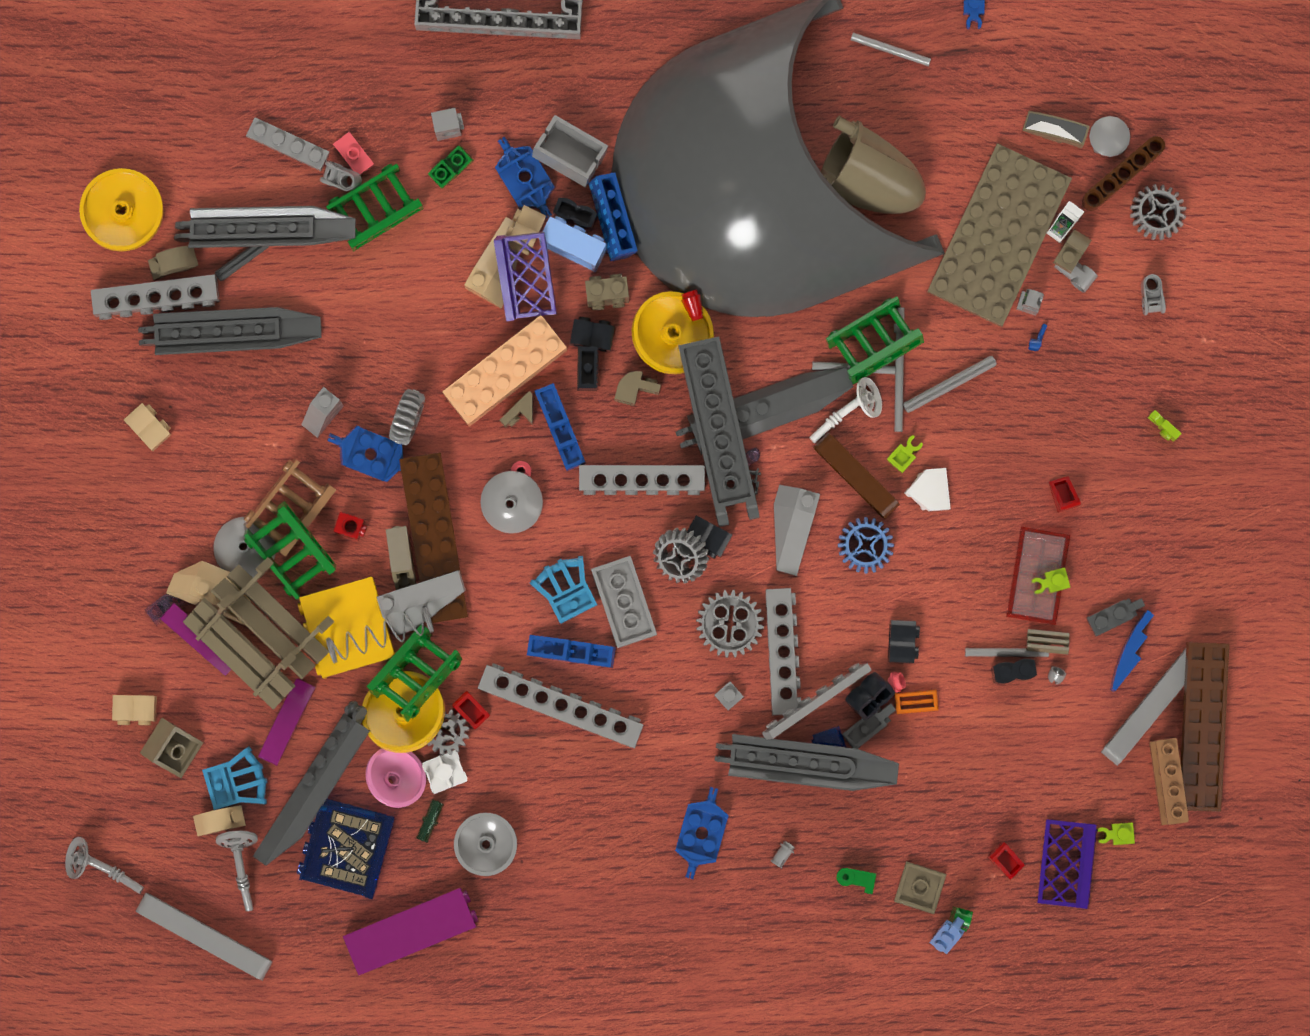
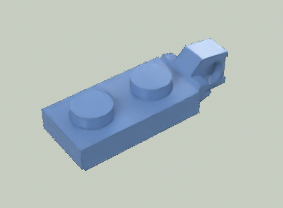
M959 917L953 923L946 920L929 943L938 951L948 954L965 932L961 929L965 921Z

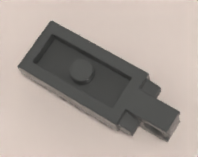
M1142 598L1131 603L1130 599L1122 600L1086 619L1096 637L1133 619V617L1137 616L1135 610L1144 607L1145 604Z
M889 704L883 710L879 707L872 717L867 720L860 719L845 731L842 736L852 748L858 749L888 725L891 721L888 716L896 709L892 704Z

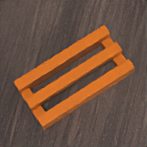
M937 690L895 693L896 714L939 711ZM933 695V699L900 701V697ZM914 704H934V707L901 710L900 707Z

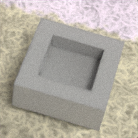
M728 682L714 695L727 710H730L744 697L731 682Z

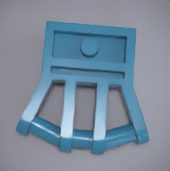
M578 556L575 559L562 560L561 558L557 560L558 563L550 567L549 565L545 566L537 578L529 582L531 586L549 601L560 624L597 606L585 581L583 556ZM568 567H579V584H574L567 570ZM562 570L570 586L564 592L560 589L553 575ZM548 577L558 594L554 597L541 587Z
M250 746L229 762L202 770L214 810L241 802L267 804L265 792L268 781L267 778H264L262 772L264 767L252 754ZM244 757L251 765V767L235 772L231 770V767ZM254 772L256 781L236 786L235 777ZM258 786L257 798L239 797V791Z

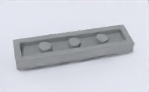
M256 117L246 134L247 138L319 171H322L330 154L329 151Z

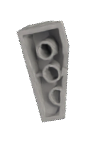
M779 485L774 502L777 571L797 576L820 494L801 488Z
M459 570L395 590L376 598L384 620L386 619L397 635L403 634L402 616L404 613L417 629L422 624L421 609L423 607H427L430 618H432L440 609L451 603L466 590ZM404 615L405 633L413 631V627Z

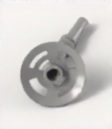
M249 831L225 832L216 837V844L230 848L233 852L237 872L236 881L238 889L241 890L245 911H252L254 908L249 891L250 883L248 875L245 874L242 851L244 848L255 844L258 841V836Z
M76 837L70 843L66 854L65 868L67 875L71 879L79 878L89 864L109 874L108 877H112L113 880L116 879L117 883L121 882L141 894L144 887L126 876L124 871L121 872V869H117L116 866L112 867L91 857L88 854V845L84 838Z

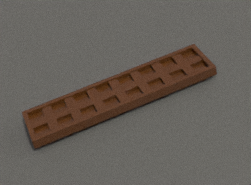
M441 452L399 459L420 583L459 571L460 565ZM464 592L430 618L431 622L436 623L468 617Z
M1186 642L1181 770L1187 811L1221 812L1230 645L1227 643Z

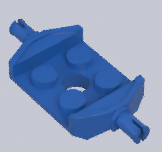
M506 137L498 140L504 155L498 161L495 170L517 203L518 208L521 210L524 205L529 208H537L542 214L546 215L545 219L548 216L551 217L552 214L546 206V201L554 191L555 186L539 160L532 157V148L530 146L513 148L509 145ZM526 171L530 173V180L522 182L519 179L521 172Z
M355 426L342 438L331 433L328 436L331 437L327 439L328 442L339 445L341 465L384 482H388L398 471H401L399 459H403L402 444H397L386 437L360 428V426ZM368 448H372L376 452L373 460H368L365 457V452Z
M710 787L705 801L688 804L675 849L689 864L685 877L689 878L691 872L690 879L693 880L698 865L716 862L729 816L716 805L715 800L719 789L715 788L714 794H712L713 787ZM699 827L707 829L708 835L705 839L697 838L696 830Z

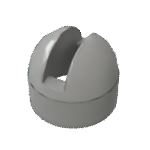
M1055 666L1051 667L1048 673L1049 681L1051 683L1055 681L1056 685L1062 683L1066 676L1064 670Z

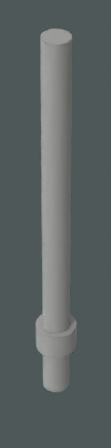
M896 308L904 320L905 308ZM894 324V333H896L897 341L903 337V333L897 324ZM904 355L895 360L894 432H903Z

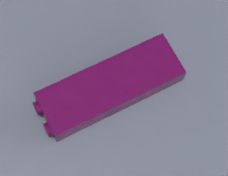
M462 888L456 889L343 936L358 976L476 928V922H479L475 910L470 911L468 903L471 900L467 891H462Z

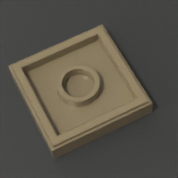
M906 861L894 902L935 914L946 874Z

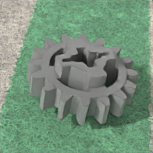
M451 709L448 714L445 712L444 719H449V721L443 723L441 728L449 729L454 737L444 736L440 729L436 740L433 738L427 744L428 746L434 744L432 748L434 752L440 749L441 755H444L445 751L452 755L453 749L460 752L459 746H466L463 740L469 739L465 732L469 731L470 728L464 726L467 721L465 719L460 720L461 715L459 713L454 716V711ZM458 724L460 726V737L456 733ZM446 742H454L452 745L443 746Z

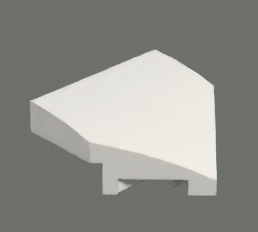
M946 468L926 469L919 473L904 494L919 504L922 510L942 511L951 509Z

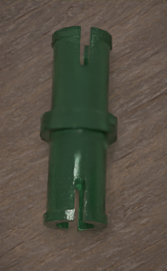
M434 799L431 800L426 816L422 817L423 823L416 836L417 839L426 843L429 842L434 827L438 825L437 819L444 803Z

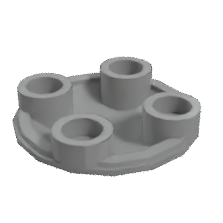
M1102 117L1091 127L1089 134L1090 143L1094 152L1108 157L1118 156L1129 145V128L1125 122L1117 117Z

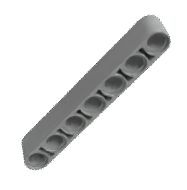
M1186 648L1102 749L1101 753L1115 765L1121 763L1184 686Z
M149 893L144 894L136 909V912L259 980L263 981L273 962Z

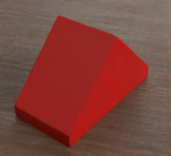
M1069 476L1049 482L1058 513L1081 505V501Z
M468 691L452 704L457 712L474 729H477L490 716Z
M1001 842L987 856L1010 880L1025 866L1005 842Z

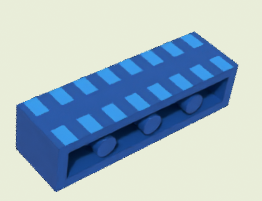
M616 173L596 176L588 184L610 261L630 258L638 250Z

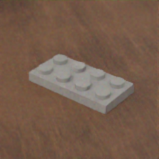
M631 556L592 568L591 571L617 648L656 636L657 632Z

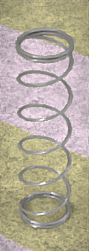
M423 607V608L421 609V620H422V633H421V634L416 630V628L414 627V625H413V623L411 622V620L409 619V617H408L405 613L403 614V616H402L403 640H401V639L397 636V634L395 633V631H394V629L392 628V626L390 625V623L385 619V620H384V623H383V627H384V646H382V645L378 642V640L376 639V637H375V635L373 634L372 630L369 628V626L366 625V626H365V652H363V651L359 648V646L357 645V643H356V641L354 640V638H353V636L351 635V633L347 631V632H346V658H344V657L340 654L339 650H338L337 647L335 646V644H334V642L332 641V639L329 638V637L326 638L327 647H328V650H329V653H330V656H331V659H332L333 663H335V662L337 663V657H336L335 650L337 651V653L340 655V657H341L342 659L346 660V659L348 658V634H349V636L351 637V639L353 640V642H354V644L356 645V647L358 648V650H359L361 653H363V654L366 653V651H367V628H368V630L370 631V633L372 634V636H373V638L375 639V641L377 642V644H378L381 648H384L385 645H386V626H385V622H387V624H388L389 627L391 628V630H392V632L394 633V635L396 636V638H397L400 642H403L404 639H405L404 615L406 616V618H407L408 621L410 622V624H411V626L413 627V629L415 630V632H416L419 636H422V635H423V632H424V620H423V613H424V617H425V620H426V623H427L429 632H430V633L434 632L433 625H432V622H431L430 615H429V612H428V610H427V607H425V608Z

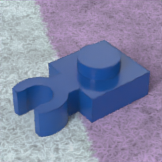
M963 0V15H969L966 21V28L970 29V22L975 21L978 24L977 29H980L982 20L979 18V15H984L985 0Z

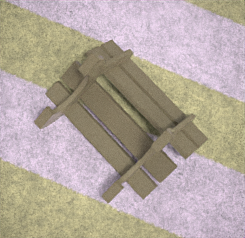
M267 557L255 569L258 573L254 577L249 575L238 564L227 575V578L240 591L224 578L211 590L220 600L217 604L219 610L204 598L183 623L197 636L195 638L197 641L202 640L254 691L253 695L255 697L259 696L274 710L295 687L281 670L289 667L303 679L316 665L301 650L318 664L329 651L315 636L319 632L323 634L334 621L328 616L310 634L257 582L274 563ZM245 594V595H246L262 612H264L293 642H295V643L298 645V647H296L277 627H275V626H274L245 596H243V595ZM228 609L282 660L277 666L269 661L223 616Z

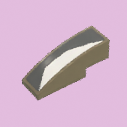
M1028 111L1022 131L1082 149L1090 126L1053 115Z

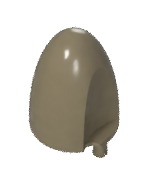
M839 115L833 124V128L842 132L830 149L821 169L822 175L836 192L850 205L878 213L901 214L919 208L925 200L926 187L915 165L889 142L864 127L862 122H850Z

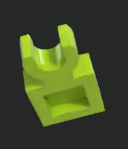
M1156 410L1148 416V419L1161 430L1159 432L1160 435L1167 441L1171 439L1174 442L1182 434Z
M913 435L907 440L906 447L900 444L887 458V461L901 473L916 458L912 454L913 451H919L923 446V443H920L917 447L912 446L911 441L915 437Z
M1065 567L1044 573V580L1041 578L1031 580V583L1038 582L1041 585V588L1034 591V594L1042 593L1045 588H1048L1049 593L1071 588Z
M1133 823L1111 824L1112 830L1104 827L1097 829V832L1103 831L1106 834V837L1103 840H1098V843H1107L1112 839L1113 845L1135 844Z

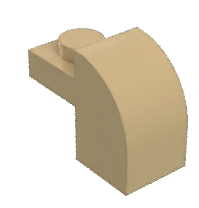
M241 805L193 816L197 836L246 826Z

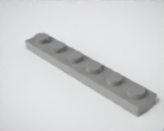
M868 663L854 664L848 669L849 673L844 676L840 674L832 680L833 684L828 687L825 685L816 691L817 695L813 698L807 697L799 702L800 707L795 710L793 708L782 714L784 718L767 724V729L762 732L765 739L775 738L869 673L871 668Z

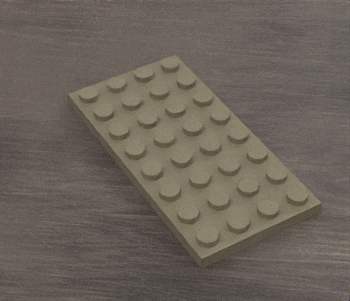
M997 143L927 293L1002 327L1072 178Z

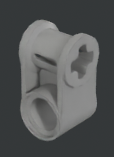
M332 161L325 162L326 169L323 177H320L322 183L344 191L354 190L362 184V178L359 173ZM348 176L352 178L351 186L347 183Z
M1148 275L1142 280L1140 286L1144 316L1153 312H1161L1163 314L1166 311L1162 281L1157 275ZM1147 280L1155 281L1156 288L1154 290L1148 289L1146 285Z

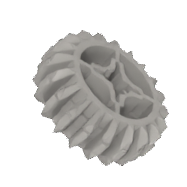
M1154 184L1152 191L1148 186L1145 187V193L1139 191V198L1134 197L1133 202L1136 205L1130 206L1132 211H1136L1130 214V218H1137V220L1133 221L1132 225L1136 226L1139 224L1140 227L1137 229V232H1141L1142 229L1145 230L1144 237L1151 233V240H1155L1157 234L1159 239L1163 240L1164 233L1166 237L1170 238L1172 236L1171 231L1176 234L1179 231L1177 227L1183 226V222L1180 220L1186 218V215L1180 213L1184 212L1186 207L1179 206L1184 200L1180 199L1177 201L1176 198L1179 196V193L1176 192L1172 195L1173 188L1171 187L1164 191L1165 185H1161L1160 190H1158L1157 185ZM1154 197L1164 198L1169 203L1161 204L1158 201V199H1155ZM1148 199L1150 202V212L1143 216L1142 206L1144 201ZM1156 208L1158 210L1161 209V211L1164 210L1160 217L1153 214ZM1173 209L1174 219L1168 226L1166 213ZM1151 220L1155 221L1162 228L1153 227L1149 225L1147 222Z
M407 389L404 392L390 427V440L400 445L409 444L424 408V394L414 389Z
M677 527L673 531L668 530L665 534H662L655 543L656 548L653 550V554L656 555L654 562L659 563L657 569L663 570L662 575L668 574L669 580L675 578L676 583H679L681 580L684 584L688 583L689 580L695 581L707 568L706 563L709 561V557L706 555L709 550L703 548L706 542H700V536H693L694 530L687 533L686 528L680 531ZM673 543V545H674V547L672 548L673 550L668 553V552H667L668 544ZM695 558L694 567L689 568L690 560Z

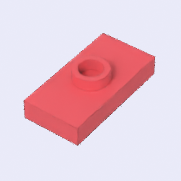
M350 132L333 143V146L350 168L359 173L360 176L374 166L372 160Z

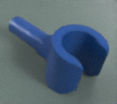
M1046 324L1042 325L1037 339L1030 338L1029 350L1038 351L1040 349L1043 335L1047 328Z

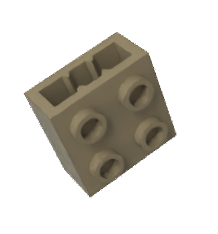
M613 274L608 279L594 276L590 277L589 281H585L588 308L592 307V310L605 309V306L613 305V308L625 307L626 303H629L627 276L622 277V274Z

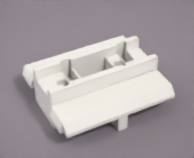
M456 750L452 751V755L446 753L422 763L431 791L434 794L467 782L466 773L462 768Z

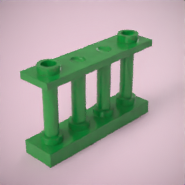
M397 164L385 166L381 170L382 173L341 198L337 196L328 202L327 210L336 211L339 214L348 216L343 205L353 200L368 223L367 230L361 233L356 229L355 239L347 241L353 252L424 209L419 199L414 201V199L409 197L396 176V173L400 171ZM387 178L404 203L403 208L398 211L396 209L393 210L378 186L379 183ZM369 189L372 190L386 213V218L380 222L374 219L360 196Z
M897 296L886 299L881 306L844 328L834 330L826 338L829 349L837 346L850 365L847 373L853 385L861 378L869 376L924 343L923 334L919 328L914 331L910 330L896 308L901 307ZM889 314L903 333V337L897 341L891 339L879 321ZM870 325H873L886 345L879 352L874 351L862 333V330ZM853 335L868 355L867 359L862 362L856 361L844 343L845 340Z
M283 501L278 505L277 511L279 513H277L276 518L254 534L249 529L245 530L244 541L249 548H254L263 560L268 557L274 562L270 567L271 570L285 585L283 586L285 592L290 597L293 595L297 600L300 597L299 587L321 571L324 572L326 570L329 575L336 571V563L288 504ZM287 522L292 528L290 533L266 550L259 540L280 524ZM300 538L305 544L303 549L279 566L272 556L293 540ZM314 555L318 560L316 565L292 582L285 572L306 556Z
M422 624L416 629L420 634L422 633ZM425 626L423 635L419 636L414 632L366 686L376 698L385 694L403 708L400 713L407 722L418 715L422 705L449 674L458 669L463 660L457 650H454L449 655L430 640L432 635ZM422 647H426L444 661L437 671L417 657V653ZM408 663H413L431 677L423 687L403 672ZM398 678L417 693L410 702H407L389 688L394 679Z

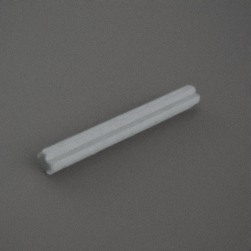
M989 356L904 402V409L907 413H910L997 365L995 358Z

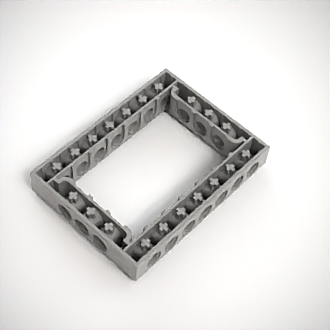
M416 0L415 28L419 31L580 39L583 0H561V14H552V12H548V14L532 13V11H527V13L511 12V10H507V12L491 11L489 8H486V10H470V7H465V9H452L449 6L438 8V0Z

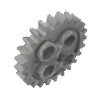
M724 590L722 597L715 593V600L709 597L710 604H702L706 610L698 611L703 616L696 619V622L702 624V626L696 628L697 631H703L699 639L706 638L703 645L710 644V652L715 648L718 649L717 656L722 651L725 652L726 658L729 652H732L734 658L737 656V651L745 655L744 648L751 651L752 647L750 644H758L755 637H762V634L757 632L758 629L764 628V626L758 624V622L764 620L763 617H757L761 609H754L757 602L750 604V596L743 599V592L739 596H735V590H732L731 595H728L726 590ZM732 605L734 606L732 622L736 623V626H732L730 642H727L728 626L724 625V622H728L729 609ZM724 607L727 611L726 616L718 618L715 615V609ZM744 609L747 612V618L745 620L737 619L735 614L737 610ZM715 628H722L725 633L724 637L721 639L715 638L712 633ZM742 630L745 633V639L742 641L735 640L733 637L734 632Z

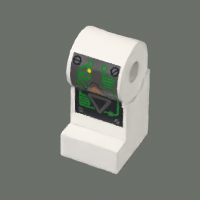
M1069 201L1047 234L1060 243L1083 215L1084 211Z

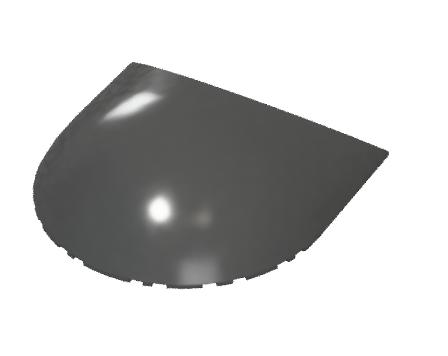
M807 0L684 50L670 59L649 78L631 102L623 118L614 148L612 173H616L638 250L636 253L655 277L672 291L686 293L697 289L698 294H701V303L704 308L741 317H774L776 315L790 314L818 305L945 254L937 234L918 242L910 241L882 228L853 208L822 175L802 139L792 99L793 64L798 45L811 21L843 9L841 0Z

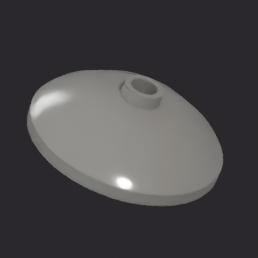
M505 471L495 475L485 485L481 494V510L487 522L495 529L505 533H519L529 529L540 517L543 508L542 492L530 476L518 471ZM508 500L513 501V507L507 506L506 503Z
M238 517L228 521L218 531L214 541V556L221 569L231 572L239 564L249 575L254 577L258 573L255 569L264 560L254 548L251 549L248 545L246 550H240V545L245 543L244 533L248 528L243 525L246 522L244 520L245 517ZM254 524L249 528L253 534L260 530ZM268 535L259 540L266 550L276 543Z
M478 813L467 818L459 826L454 838V851L459 863L466 870L479 876H491L502 872L511 864L517 851V838L512 826L501 816L493 813ZM485 840L490 842V847L487 849L482 846Z

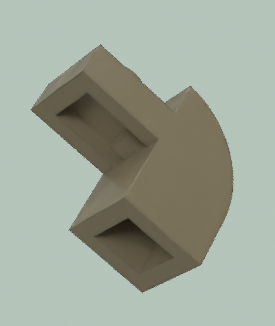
M1074 229L1053 263L1071 274L1092 240Z
M188 246L159 252L156 254V257L148 260L153 280H159L172 273L186 272L198 266L194 248H188Z
M642 371L630 372L620 380L614 401L635 406L638 391L659 395L661 385L657 384V380L646 378L645 381L641 380Z

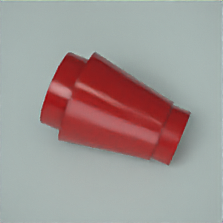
M697 289L681 294V302L691 321L702 319L701 294H698Z

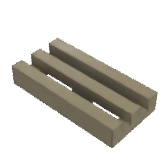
M1028 629L1026 651L1068 655L1070 633ZM1031 642L1043 643L1044 645L1031 644ZM1052 644H1054V645H1064V647H1060V646H1050V645H1052Z

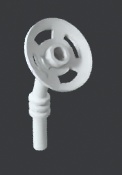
M868 377L861 378L857 383V397L836 413L833 412V416L830 415L829 419L826 418V422L809 437L810 440L816 443L831 428H835V425L839 424L838 421L841 422L844 416L858 406H861L862 410L869 417H878L882 411V399L876 384Z

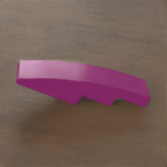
M173 603L160 619L226 676L231 668L202 640L197 641L195 639L197 636L183 623L188 615Z
M297 678L294 682L295 687L289 692L258 755L259 758L276 766L291 741L306 706L315 691L314 686Z

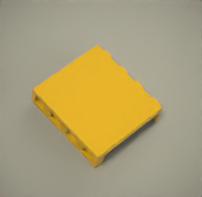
M373 577L299 597L301 603H297L300 615H304L306 623H303V626L310 634L328 616L334 621L323 634L319 632L315 636L327 650L326 638L329 637L340 654L346 658V632L348 631L359 648L365 652L366 625L372 630L378 642L384 646V618L376 598L379 595ZM385 622L386 645L384 648L377 644L367 628V651L363 654L358 650L348 634V658L346 660L342 659L335 650L337 663H333L330 653H328L318 664L315 663L317 675H321L323 679H326L329 676L384 660H390L395 652L387 623Z

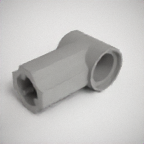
M1079 262L1071 274L1057 265L1054 266L1071 280L1070 282L1074 287L1083 293L1088 290L1098 277L1092 269L1085 265L1082 266Z

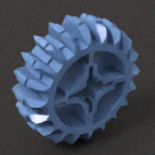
M864 517V524H861L860 519L857 518L855 520L857 526L849 522L848 526L851 530L843 528L842 531L846 536H839V539L844 541V543L838 544L839 548H844L843 551L839 552V556L846 554L847 557L843 559V563L850 560L851 563L848 568L851 569L854 564L857 565V573L860 572L861 567H864V574L868 573V567H871L874 573L876 572L875 565L882 569L884 566L881 561L883 560L885 563L890 561L885 555H893L892 551L887 550L894 547V543H888V540L893 539V536L889 535L886 537L885 534L889 531V528H885L883 531L880 529L883 526V522L875 526V518L872 519L871 524H868V518ZM870 529L877 534L872 537H865L859 530ZM854 534L858 541V547L850 552L849 539ZM874 539V541L869 546L870 550L866 551V549H862L858 552V550L863 545V540H866V542H870ZM879 539L883 543L880 557L877 556L874 550V544ZM864 553L873 561L861 562L855 557Z

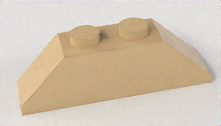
M201 561L174 573L166 593L196 606L205 598L219 610L217 604L220 600L211 590L224 578L238 591L240 589L227 578V575L230 573L229 571ZM230 609L223 614L224 617L244 625Z

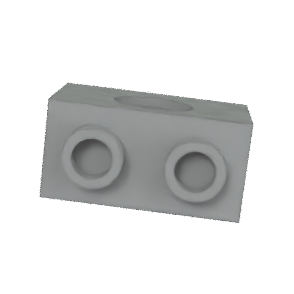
M456 108L431 113L437 141L462 136L461 130L464 129L461 113L456 112Z

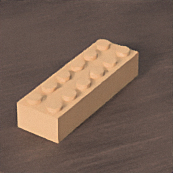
M540 315L446 388L443 394L470 427L567 351V347Z

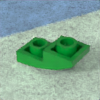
M458 145L428 175L443 189L464 171L474 159Z

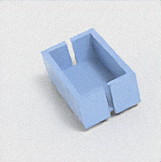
M558 216L555 219L549 217L543 229L547 249L596 272L607 251L604 239L595 234L593 236L585 234V229L577 225L571 227L566 224V220Z

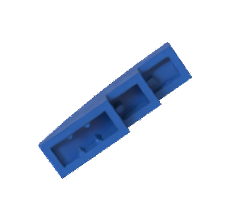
M554 383L535 390L566 471L586 464Z
M1148 610L1143 613L1121 650L1111 681L1110 690L1112 692L1118 689L1141 660L1135 652L1148 637L1141 632L1154 616Z
M530 635L527 656L613 668L616 647Z

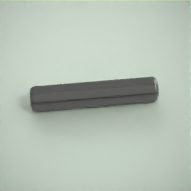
M269 246L248 247L215 271V275L220 281L225 280L269 248Z

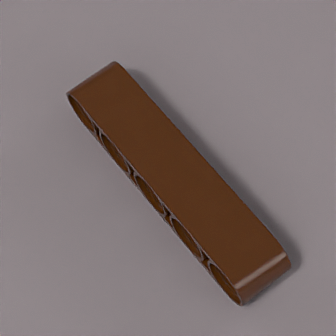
M1153 136L1087 191L1082 199L1083 207L1088 211H1095L1161 155L1165 149L1164 140L1158 136ZM1157 143L1160 150L1158 152L1152 151L1150 144ZM1141 156L1144 159V164H1136L1134 157ZM1119 170H1126L1129 174L1128 178L1120 177ZM1108 182L1112 184L1113 190L1106 191L1103 188V183ZM1095 196L1098 203L1096 205L1090 204L1087 197Z
M827 433L813 447L882 518L886 519L900 505L830 433Z

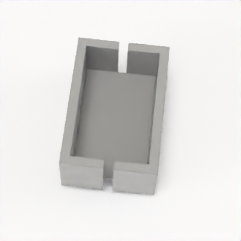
M554 115L545 129V133L542 134L536 143L532 157L586 188L595 170L598 169L606 156L608 145Z

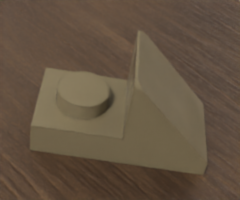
M530 391L500 419V423L505 428L509 425L513 427L520 420V414L533 425V395Z

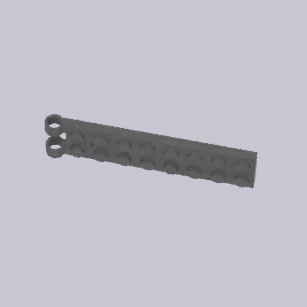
M714 337L678 345L718 526L729 525L725 506L743 502L746 503L749 520L760 518L720 338ZM728 480L734 481L735 485L733 488L727 486Z

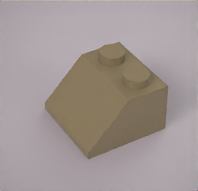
M161 718L140 754L156 765L182 778L203 742L173 723Z

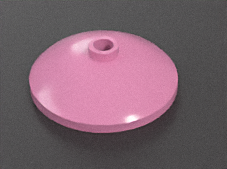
M380 749L368 761L366 782L369 790L378 801L390 807L402 808L413 804L421 797L426 785V774L421 761L412 752L394 753ZM388 778L392 779L393 784L388 781Z

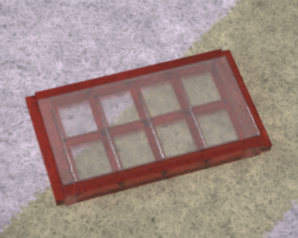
M1027 527L1020 528L1006 617L1056 625L1062 590L1049 593L1048 588H1045L1042 593L1034 594V591L1039 590L1041 585L1038 582L1031 583V580L1034 578L1044 580V573L1066 567L1070 535Z

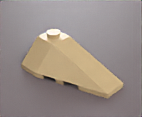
M507 217L502 222L464 284L465 289L501 309L504 303L494 239L496 236L505 235L509 226H514L515 221ZM510 247V249L514 251L516 254L519 252L518 250ZM516 259V260L514 261V263L512 264V265H513V269H514L515 271H516V266H517V260H518V259Z

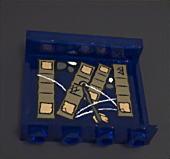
M326 799L324 804H322L323 806L317 812L315 822L312 821L309 826L308 833L311 834L310 841H305L302 854H306L304 863L300 862L297 874L300 875L299 880L317 883L373 899L395 816Z

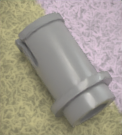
M784 841L783 844L780 843L781 847L773 859H771V862L781 869L791 853L794 854L793 850L795 847L787 841Z

